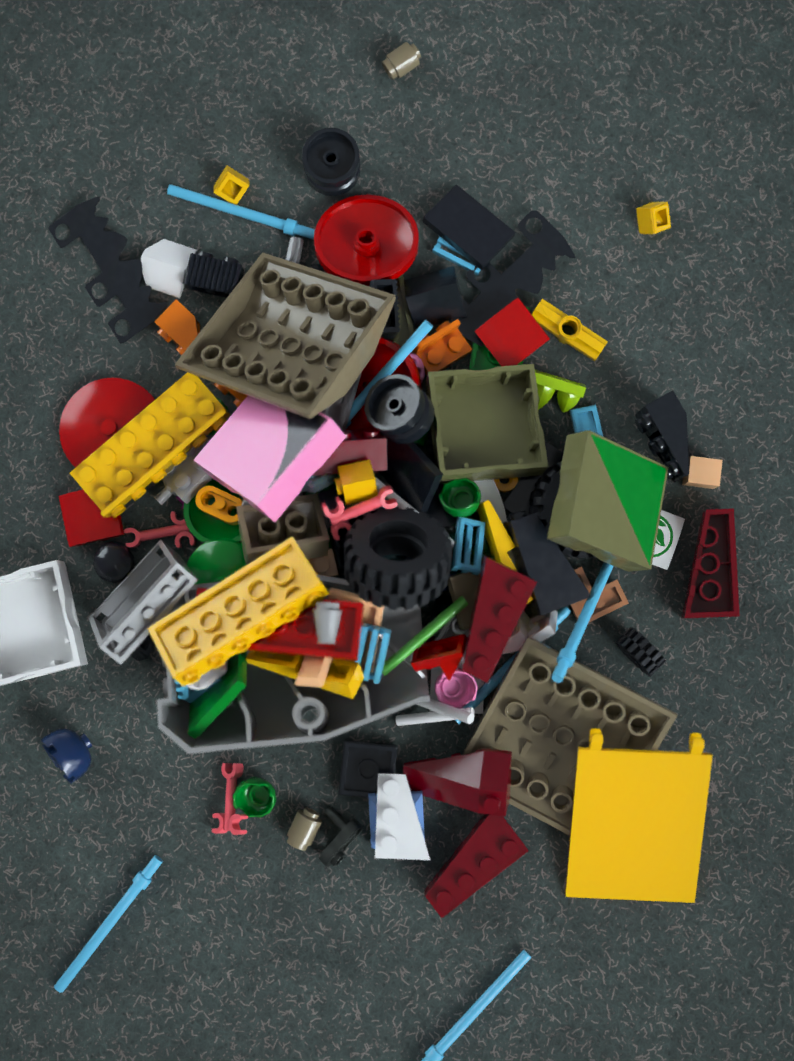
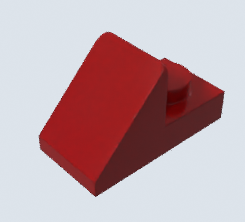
M462 634L423 643L413 652L411 665L414 671L440 666L447 680L450 681L463 657L467 640L466 635Z

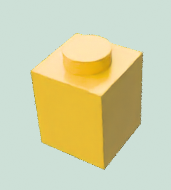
M370 460L338 466L340 478L335 479L338 495H344L346 505L366 501L378 496Z

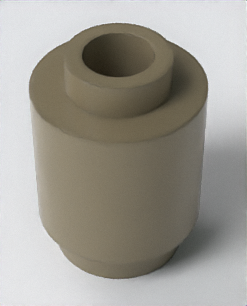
M405 42L385 56L386 59L381 63L392 80L396 77L400 79L420 65L418 59L421 58V54L414 44L409 45L408 42Z
M307 807L304 810H298L287 833L289 836L287 843L296 849L306 851L307 847L312 845L321 826L320 814Z

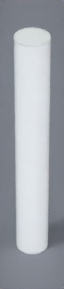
M431 698L430 702L416 704L471 724L474 720L473 713Z
M473 707L459 708L464 711L473 713L475 716ZM435 711L396 716L397 726L457 720Z

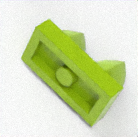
M535 370L539 397L538 410L549 402L555 390H558V404L564 413L571 410L581 397L583 398L586 390L585 384Z

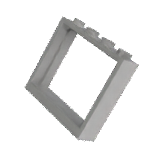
M161 539L89 617L99 648L119 664H122L148 636L149 631L147 628L163 619L198 581L182 557ZM159 548L164 552L161 556L157 553ZM176 570L179 573L177 579L172 576ZM101 612L105 615L102 623L96 619Z

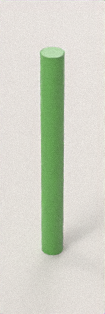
M463 596L459 597L384 662L382 674L386 676L464 609L469 603Z

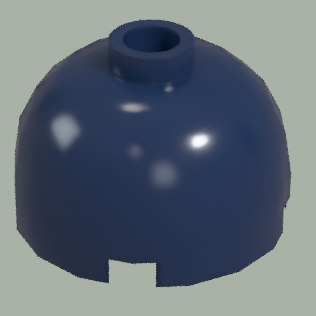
M59 729L49 733L40 740L55 766L64 771L65 775L63 777L69 784H72L87 772L91 765L89 748L92 747V744L84 733L79 736L73 730Z

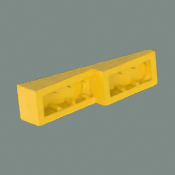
M489 499L480 502L477 512L480 521L485 522L484 535L491 558L517 571L507 554L508 551L515 548L512 539ZM530 596V598H529V600H528L527 603H529V602H531L532 600H534V599L532 598V596Z
M250 650L245 659L249 664L297 679L305 656ZM332 659L323 687L319 688L353 699L364 678L360 664L347 660Z

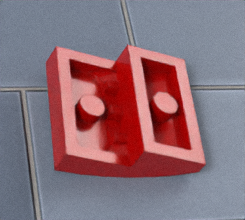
M519 297L474 331L501 366L518 365L550 340V337Z
M83 489L59 496L69 547L124 535L121 515L116 518H104L100 514L102 511Z

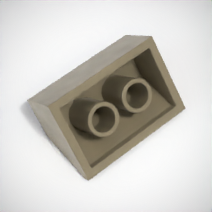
M317 493L296 497L276 522L251 505L236 507L246 565L292 536L307 559L328 556L329 536Z

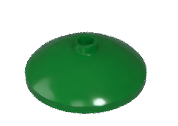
M213 478L205 485L214 486L243 501L241 495L231 492ZM196 495L188 504L184 502L186 525L198 540L204 543L212 539L226 538L241 542L239 524L229 525L201 511L195 502ZM215 498L209 499L208 505L214 504ZM236 508L232 510L231 516L237 514Z
M218 538L204 542L197 547L187 563V566L198 580L195 584L221 582L245 567L246 562L241 542Z

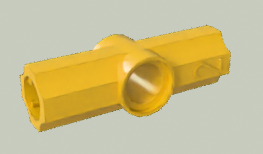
M544 299L539 302L532 313L542 328L556 336L561 343L570 345L594 362L608 342L582 325L577 317L568 316ZM565 325L574 328L575 334H565L562 327Z

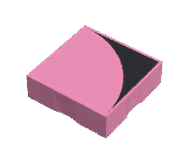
M247 396L193 461L214 480L231 492L241 495L252 507L276 522L301 492V489L311 475L326 462L346 436L330 417L321 412L309 419Z

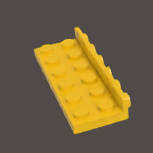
M187 372L73 469L70 474L102 511L100 514L104 518H116L126 510L124 505L131 499L136 501L147 492L145 488L151 482L157 483L167 475L165 470L172 464L177 466L187 458L185 453L192 447L197 449L208 440L206 435L212 430L218 431L227 421L226 418L231 414L198 376Z
M292 536L147 629L172 677L182 686H186L187 684L197 682L201 675L209 670L222 666L234 654L244 652L256 640L269 636L278 626L294 620L300 612L308 607L316 606V602H321L329 593Z

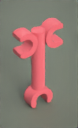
M384 486L379 490L378 496L345 510L344 504L339 497L335 498L337 507L333 510H329L325 502H323L321 507L324 514L330 518L333 537L336 540L340 539L338 535L340 528L345 527L348 531L351 529V524L347 520L381 506L386 509L395 508L398 505L395 498L385 500L388 494L393 493V489L390 486Z
M175 511L171 512L170 517L176 525L138 531L131 527L124 530L125 534H135V540L131 543H126V547L129 548L139 546L141 541L177 535L174 541L176 547L182 548L181 539L183 537L189 538L191 546H195L196 539L188 529L185 519L178 520Z
M232 763L222 764V775L226 778L225 813L212 814V818H218L220 821L218 828H212L211 832L214 834H224L227 831H230L233 835L247 834V830H242L239 823L242 819H248V816L246 814H236V809L233 806V794L237 789V779L243 774V764L233 763V766Z

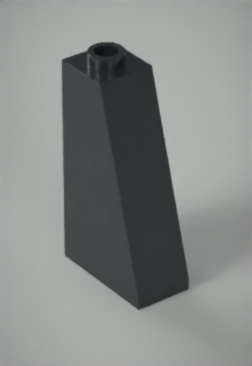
M525 510L518 511L509 515L510 520L502 522L515 545V548L511 550L518 571L537 581L531 594L534 600L529 602L532 614L544 615L590 597L588 590L557 544L547 539L548 531L536 513L526 514Z

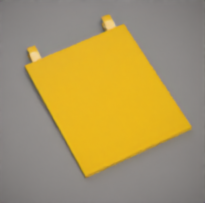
M590 729L589 747H578L565 897L695 903L713 756L712 753H702L705 742L701 738L700 733H690L689 752L602 748L603 735L601 734V729Z

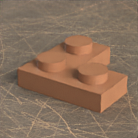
M583 568L575 569L574 571L590 593L592 587ZM618 580L605 585L589 622L629 604ZM587 599L569 605L576 620H578Z

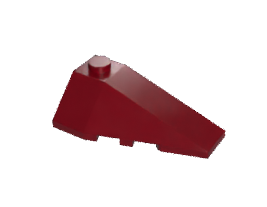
M483 748L470 754L461 755V753L452 754L451 757L443 759L429 758L404 763L403 774L406 775L410 791H422L425 797L476 813L506 817L510 801L512 751Z

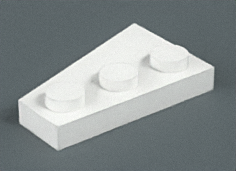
M378 773L375 858L430 860L406 775Z

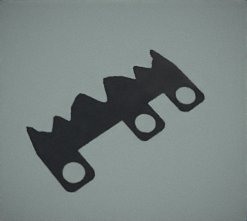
M99 196L78 204L51 224L48 229L60 248H64L79 236L83 240L102 271L100 275L86 284L87 292L97 307L102 306L116 295L125 307L124 311L108 322L119 343L122 344L150 325L166 307L167 302L159 304L150 302L149 297L152 287H139L142 278V263L140 259L119 261V256L127 243V238L117 232L104 231L109 219L107 217L95 216V206L99 203L101 197ZM60 224H66L70 228L69 238L63 241L57 239L55 235V229ZM101 282L107 287V295L103 299H96L92 295V287L96 283ZM121 319H125L130 323V332L125 336H120L115 331V324Z
M536 210L529 212L518 223V229L533 245L502 274L488 263L485 267L490 270L491 277L487 282L481 283L474 277V272L478 268L476 265H474V271L471 269L467 271L466 276L481 294L470 304L463 299L467 316L458 319L461 323L458 329L464 337L479 346H483V342L474 331L517 298L515 289L519 288L538 294L543 283L542 268L555 271L556 256L566 255L570 258H575V254L564 236ZM530 218H538L542 222V229L539 233L531 234L526 230L525 225Z

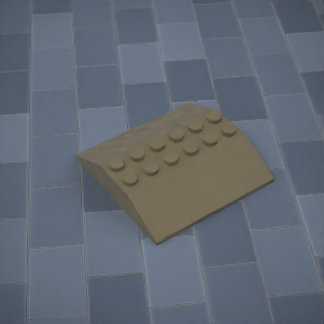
M262 252L175 363V367L311 419L345 396L373 357L396 297L394 294Z
M528 636L493 693L462 755L475 753L476 750L483 748L512 751L509 804L570 836L578 747H589L590 729H601V734L603 735L602 748L657 751L678 715L577 661H574L572 667L567 669L561 683L554 682L551 677L558 664L556 659L559 652Z

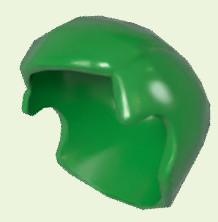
M467 478L454 479L444 484L442 492L439 494V500L445 512L457 518L468 517L478 509L481 501V491L476 483Z
M251 777L241 782L233 794L234 808L240 809L248 817H263L269 814L276 804L275 789L264 778Z

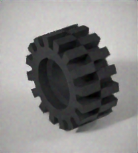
M630 627L616 641L618 648L647 676L651 677L666 662L660 651L633 627Z

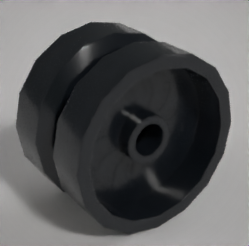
M324 128L314 132L306 140L302 149V162L309 185L316 192L326 196H339L349 192L356 185L360 176V153L355 139L348 132L341 129Z
M401 374L388 375L378 380L369 390L365 399L364 411L367 420L387 439L397 444H409L420 439L429 430L434 420V406L431 398L410 377Z

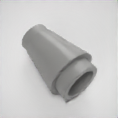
M316 602V610H313L318 643L335 644L342 610H339V603Z

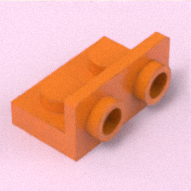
M458 319L452 323L449 321L442 323L436 328L437 332L430 336L427 334L413 349L412 353L419 356L422 360L426 375L428 372L444 370L473 350L458 329L461 324Z

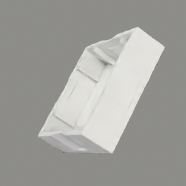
M55 560L22 568L11 574L0 576V686L87 665L88 661L65 562Z

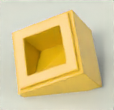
M227 165L213 187L214 193L229 203L237 205L250 186L249 179Z
M652 202L636 208L640 234H655L671 228L668 202Z

